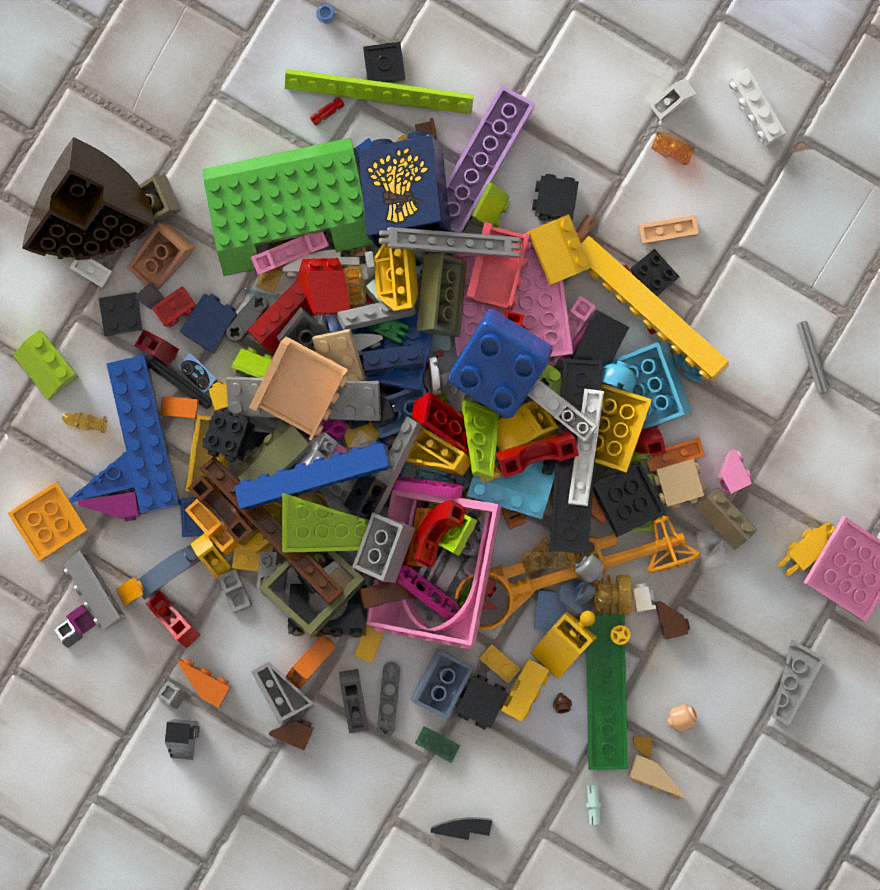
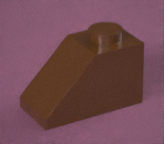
M656 601L655 605L663 639L687 635V630H690L688 618L685 619L684 615L665 603Z
M301 719V721L296 720L271 730L269 735L305 750L314 727H311V722Z

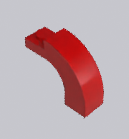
M449 500L437 505L429 512L421 523L413 542L417 545L415 561L427 567L434 566L442 537L450 529L463 525L466 507L453 500Z

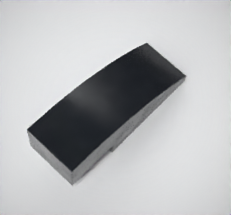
M482 817L452 819L432 826L430 833L469 840L470 832L489 836L492 819Z

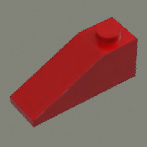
M160 590L145 603L172 636L184 647L188 648L201 635Z

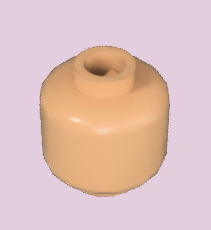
M682 704L671 709L669 713L670 718L667 719L672 729L675 728L678 732H684L695 727L698 717L692 706Z

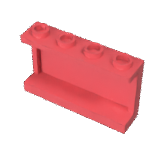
M484 222L482 235L521 238V243H513V245H521V250H513V252L521 253V257L508 258L476 255L465 299L510 310L512 305L516 306L518 295L515 294L516 287L521 286L523 276H519L521 268L525 269L527 258L524 257L525 250L529 251L531 239H528L529 233L520 234L492 227L491 223Z

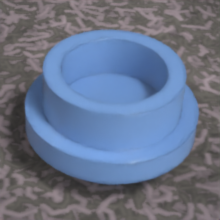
M328 4L321 5L316 12L318 20L322 23L332 22L335 18L334 8Z

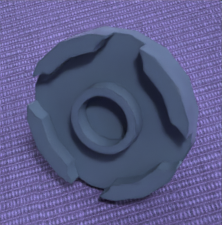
M578 579L568 580L560 587V602H564L567 607L565 610L568 613L580 617L584 611H592L594 608L596 586L593 583L582 582Z

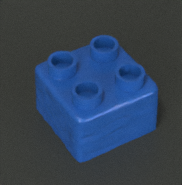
M489 309L455 360L448 381L460 391L501 416L512 418L547 367L553 346L509 320L496 310Z

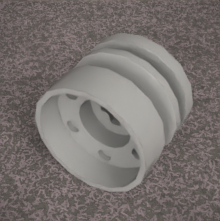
M443 548L441 553L437 551L434 566L427 567L424 565L419 568V574L422 577L425 572L429 573L426 580L430 581L433 576L437 577L435 586L444 592L448 590L465 559V556L461 554L458 556L452 553L449 557L445 556L447 552L445 548Z

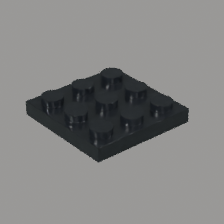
M640 461L629 466L627 473L619 471L593 484V492L616 538L666 513Z

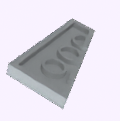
M792 639L772 714L773 718L787 726H790L826 659Z

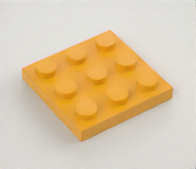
M58 482L53 483L8 512V515L38 562L88 531Z

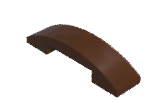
M397 581L396 583L387 582L359 590L364 609L406 599H418ZM420 583L416 584L420 591L424 590Z

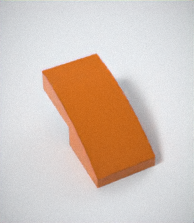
M162 397L160 416L196 419L199 400Z

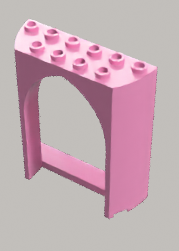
M392 489L387 517L412 527L414 526L416 509L423 508L425 502L441 504L445 501L453 500L467 509L486 512L475 574L469 596L462 608L454 617L440 626L430 627L417 612L413 599L369 608L366 625L373 626L375 631L384 632V629H390V634L471 649L472 646H476L502 506L462 498H448ZM377 578L374 581V585L387 583Z

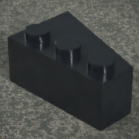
M173 719L167 722L165 744L169 748L170 758L193 760L195 739L199 737L200 726H197V721Z

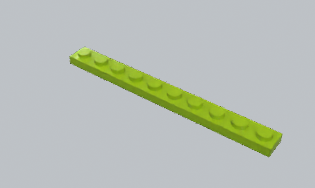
M286 69L285 89L472 114L473 94Z

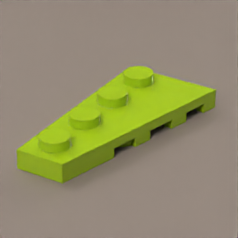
M465 399L462 402V410L472 474L491 480L494 477L499 414L488 407Z

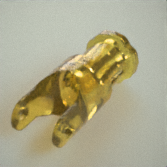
M65 413L62 416V420L66 425L74 426L79 430L89 431L92 429L105 433L107 429L108 418L106 416L100 418L87 413Z

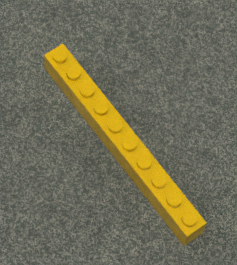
M588 236L581 243L591 267L588 269V274L594 280L598 278L602 282V287L607 292L612 291L619 303L622 305L625 303L629 306V311L635 317L640 316L643 319V324L650 330L653 328L660 340L670 343L672 345L670 348L677 355L681 353L685 357V362L693 368L695 366L699 370L698 373L702 378L714 382L729 367V361L596 241Z

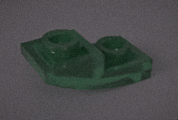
M423 726L415 742L416 745L449 763H452L460 748V745Z

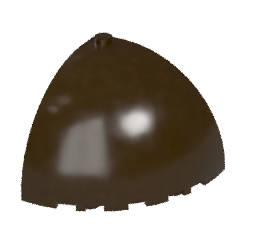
M73 137L55 163L38 196L26 228L22 249L42 256L46 254L58 256V259L75 257V260L90 259V256H108L114 254L115 250L130 247V243L144 237L154 226L153 211L141 187L121 165L102 151Z

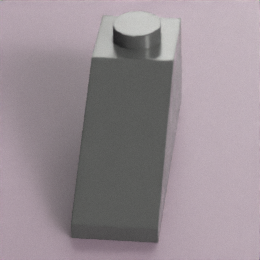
M359 670L339 672L340 686L349 733L368 730Z

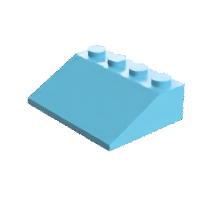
M667 341L654 343L612 361V364H617L618 361L627 363L628 368L634 372L636 385L633 394L652 399L642 430L692 413Z
M495 455V463L498 466V462ZM544 460L529 465L524 469L523 473L506 478L501 474V477L485 483L482 482L479 476L473 475L467 497L498 504L502 508L541 520L555 477L556 463H554L552 475H544L542 473Z

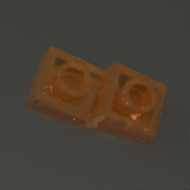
M660 131L657 132L651 149L665 158L670 156L684 166L689 164L695 150L688 143Z

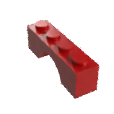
M570 430L496 452L499 470L504 478L523 473L526 467L538 461L549 459L563 461L579 456L575 437Z

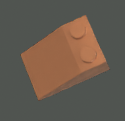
M170 223L159 224L127 268L145 285L153 283L159 290L187 260L195 246Z

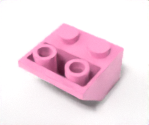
M735 449L726 453L717 478L726 496L752 484L750 481L752 480V475L748 469L744 468L742 464L744 459L739 451L736 452Z

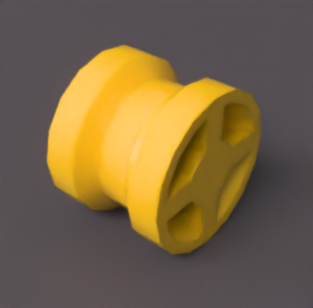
M615 626L610 632V638L615 644L624 645L630 639V631L625 626Z

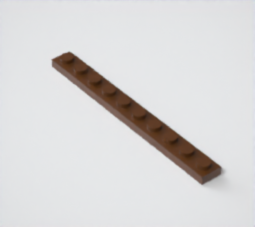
M215 456L200 467V471L329 606L344 593V590L307 552L284 553L282 551V526L263 506L246 511L239 509L234 486L240 485V482Z

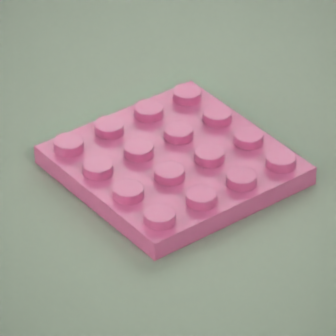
M842 516L803 583L861 621L867 622L880 600V539L847 517Z

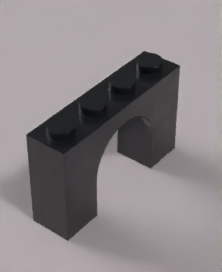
M290 584L289 608L309 625L316 618L309 609L310 591L305 584ZM363 585L360 589L367 588V585ZM359 590L347 602L344 613L336 619L329 620L314 637L350 635L351 637L359 638L366 636L367 608L364 609ZM288 618V634L303 636L305 633Z

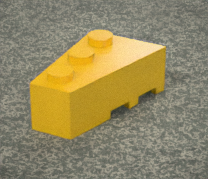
M422 427L405 463L463 476L471 461L468 455Z
M528 658L500 710L521 722L524 718L526 719L531 711L530 705L533 701L536 702L541 693L538 690L542 684L545 685L550 677L548 674L549 669Z

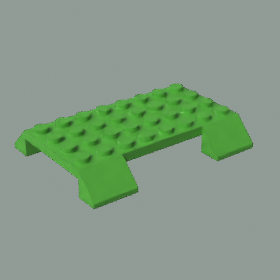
M352 138L203 169L205 191L223 276L256 270L251 257L258 254L256 248L258 245L331 230L336 253L373 245V242L366 235L363 193Z

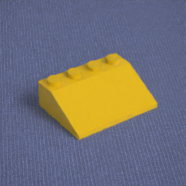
M601 383V391H604L596 445L595 465L627 473L652 399Z

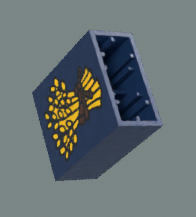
M426 131L411 132L406 136L407 140L393 142L390 139H377L370 143V148L359 150L366 235L378 248L382 245L379 243V238H386L385 236H379V231H387L388 227L451 232L443 149L433 135H429Z

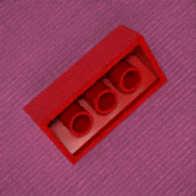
M299 279L247 330L273 357L280 344L277 335L300 307L312 316H317L313 315Z
M431 392L417 399L414 402L412 417L470 457L464 416Z

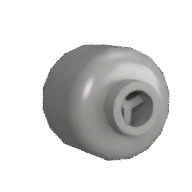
M583 554L575 563L576 573L587 583L597 582L604 575V564L593 554Z

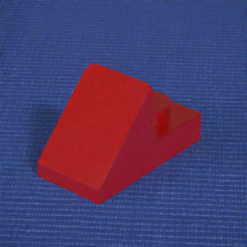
M491 578L487 583L485 598L487 596L491 598L497 590L495 587L496 582ZM484 599L482 610L497 608L487 599Z

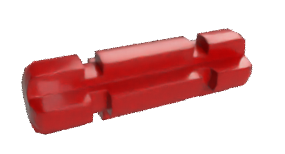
M337 97L333 100L332 104L330 102L320 109L318 113L310 116V120L315 126L320 124L322 119H327L337 109L340 110L344 107V102L340 97Z

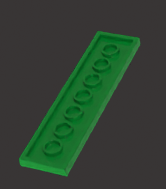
M625 613L594 614L596 618L594 624L586 626L597 636L596 640L586 649L588 770L628 769L625 644H615L610 638V632L613 627L625 626Z

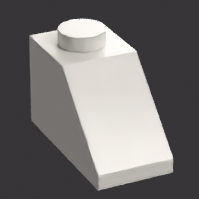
M685 78L671 85L650 106L661 120L684 105L696 92Z

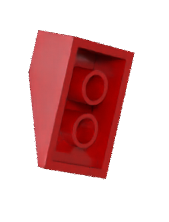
M339 258L302 259L298 279L313 315H337L340 311L349 310L350 303L345 274Z

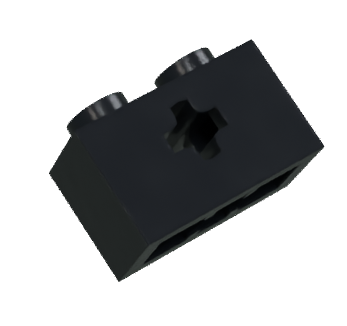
M373 475L360 477L354 484L344 506L354 514L370 520L372 512L374 513L388 485Z

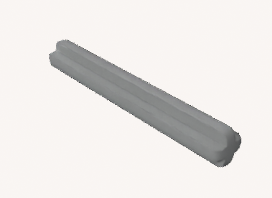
M801 321L797 324L817 392L818 394L827 393L829 391L808 322Z

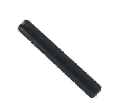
M152 358L149 361L148 367L190 398L198 399L199 404L205 409L211 407L212 399L156 358Z

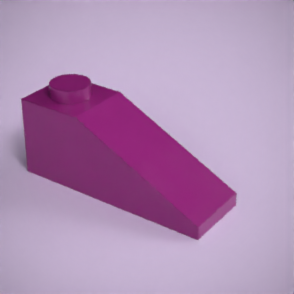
M136 492L78 501L80 506L125 519V522L135 521L136 517L141 516Z

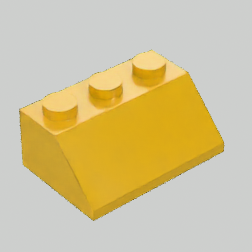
M569 214L528 231L549 285L591 268Z

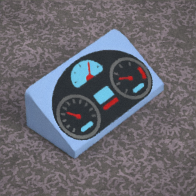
M191 353L178 366L204 394L212 387V384L218 381Z

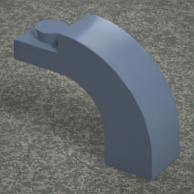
M191 545L175 552L137 580L141 582L144 591H142L144 600L158 592L172 579L201 561Z

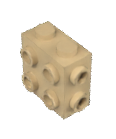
M694 459L655 470L653 475L654 483L656 486L659 485L661 493H658L661 503L665 505V508L670 506L671 510L682 507L681 503L689 501V504L697 503L704 496V492H706L705 484L699 479L700 467L698 462H694Z

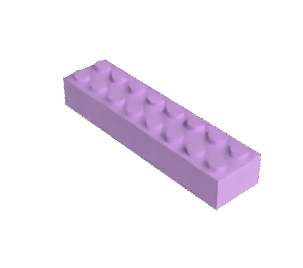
M501 85L446 181L451 232L463 233L488 183H492L534 110V102Z

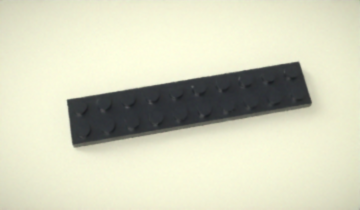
M564 359L561 396L580 412L584 389L601 391L602 361ZM559 422L558 433L569 430ZM570 430L572 435L575 437V441L577 444L578 436ZM575 457L563 461L556 460L549 551L588 554L595 460L588 507L568 504Z

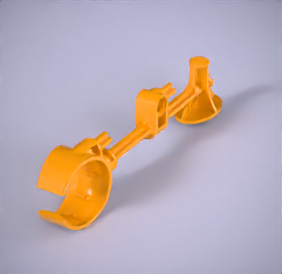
M661 516L660 519L657 517L652 521L655 541L612 555L602 556L600 550L618 545L615 534L596 539L595 535L589 537V542L593 544V551L588 554L595 555L604 564L603 573H606L609 567L653 554V557L647 569L648 573H655L656 571L659 573L665 572L666 569L668 571L674 570L675 566L677 568L683 567L684 563L688 565L693 560L701 557V553L686 544L683 533L677 534L669 516ZM664 521H667L673 536H668ZM656 523L660 524L663 539L659 540ZM683 545L690 551L673 550V547ZM663 550L668 551L654 563V560L658 552ZM674 553H687L693 555L677 560ZM669 555V563L654 567L658 562H660L663 558ZM522 562L505 568L503 564L490 568L489 577L497 580L504 587L508 603L505 613L499 620L488 625H479V630H490L503 624L536 590L580 577L575 571L576 566L535 579L525 577V580L520 581L519 579L514 584L508 582V579L525 574ZM475 573L460 582L454 598L460 597L462 588L474 578Z

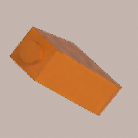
M319 637L294 664L285 677L300 690L335 650L336 646H334L333 641L328 637Z

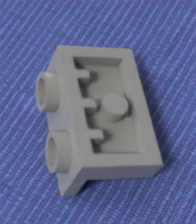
M261 551L256 587L258 590H260L259 587L262 580L267 576L270 577L279 563L286 561L280 553ZM287 572L270 588L271 591L285 593Z

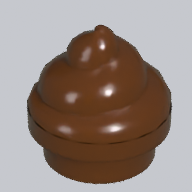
M559 693L553 702V708L556 710V713L563 714L571 711V699L563 695V693Z

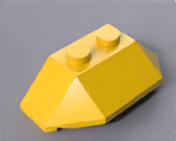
M382 244L374 257L377 297L393 311L412 309L418 295L415 254L413 250L387 248V244Z

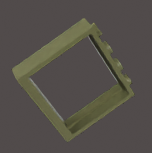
M335 551L324 552L354 579L343 589L344 593L330 606L328 605L309 625L270 590L292 567L287 561L279 563L275 567L274 573L270 577H265L260 583L261 593L311 639L365 584V578Z

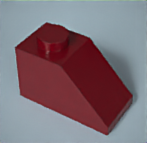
M146 330L142 331L134 345L169 366L179 351L174 345Z

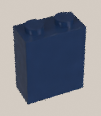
M204 293L179 332L214 354L227 335L226 330L237 316V313H235L236 309L231 305L226 304L224 306L219 303L220 299L212 293L208 296Z

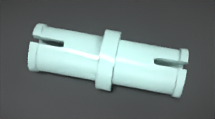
M599 785L586 786L588 798L586 807H588L589 825H600V807H602V803L599 802Z

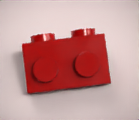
M181 286L153 306L152 310L164 327L167 325L172 327L179 322V316L182 314L185 316L189 315L194 310L193 307L196 304L185 288Z

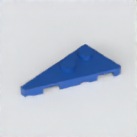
M124 452L117 460L109 464L105 470L97 474L81 490L79 489L69 499L70 503L135 488L127 452Z

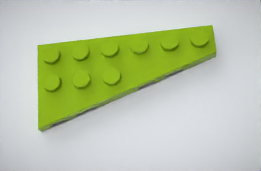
M282 493V551L284 553L359 550L369 523L368 519Z

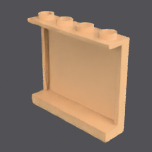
M285 337L280 342L249 408L257 411L258 408L267 411L311 435L309 438L311 441L315 435L319 437L324 426L321 424L323 420H327L332 410L329 408L332 403H336L340 396L337 393L339 388H343L348 380V377H346L348 369Z

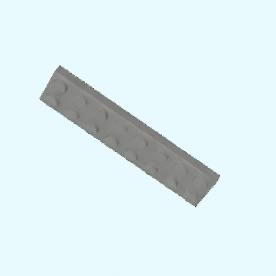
M228 377L226 379L228 411L233 413V416L276 417L261 408H258L257 411L249 408L263 378ZM347 380L344 387H340L337 392L340 394L335 404L332 403L329 408L332 411L328 419L380 421L379 381Z

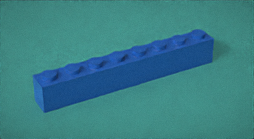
M373 442L367 448L356 447L347 454H343V452L331 455L332 458L330 459L318 458L309 465L302 463L295 465V469L292 470L287 468L276 471L277 474L271 476L263 474L254 481H251V479L240 481V485L234 486L239 509L246 511L281 501L282 493L298 496L392 469L387 445Z

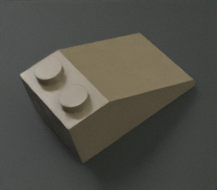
M154 175L139 185L151 205L154 225L182 210L167 176Z

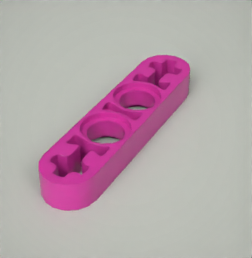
M402 476L397 477L392 487L393 490L448 498H460L463 494V486L460 484Z
M401 567L396 580L400 585L447 620H450L458 613L460 607L453 599L411 567ZM417 583H420L423 586V591H420L417 588ZM432 594L438 597V603L432 600Z

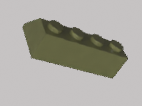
M443 253L424 255L417 331L432 335L460 337L466 261Z
M281 421L277 429L272 434H268L264 442L259 447L254 448L245 461L243 460L238 464L236 469L238 479L240 481L247 479L254 481L263 474L271 476L277 474L276 471L287 468L289 470L312 447L307 433L285 421Z

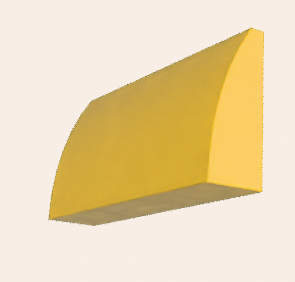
M197 415L195 419L184 492H190L187 488L200 475L205 476L200 471V467L213 457L207 454L208 450L202 448L203 437L207 434L211 417ZM219 455V457H216L228 470L229 461L224 459L225 456Z

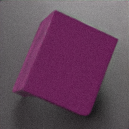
M85 605L79 606L66 616L79 635L85 634L96 626L94 617Z

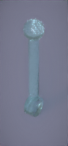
M247 286L243 289L245 294H262L267 298L275 299V301L281 296L279 294L271 295L252 290Z

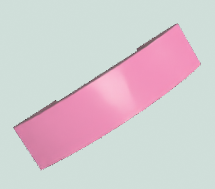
M319 232L298 237L251 257V260L259 275L329 245L324 233Z
M581 295L567 314L571 342L596 307ZM561 356L550 358L547 365L554 367Z

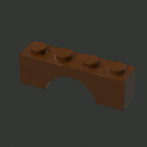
M200 475L187 488L200 503L218 518L225 527V530L238 544L245 546L258 533L207 477Z

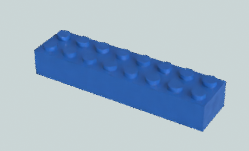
M140 355L106 363L140 513L147 514L180 506L179 494L147 357Z

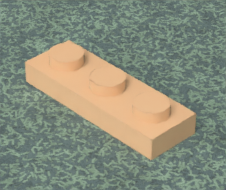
M695 215L638 226L642 245L699 234Z

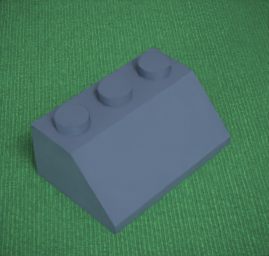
M437 648L410 700L448 719L474 667Z

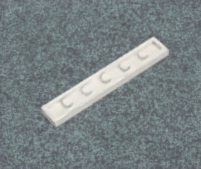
M584 389L581 413L589 418L597 427L586 442L577 437L576 445L579 456L574 458L568 500L570 505L588 507L604 391Z

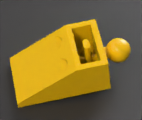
M535 401L523 404L512 418L502 417L498 420L496 447L499 451L555 435L558 430L556 424H559V421Z
M584 611L580 615L579 620L566 612L530 652L557 679L596 640L597 636L586 627L594 624L596 619L594 613ZM567 621H568L573 627H571V628L568 627V626H567ZM581 635H583L587 640L583 641L581 639Z

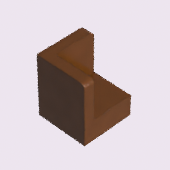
M430 118V122L415 124L416 131H426L429 135L432 134L437 141L433 118Z

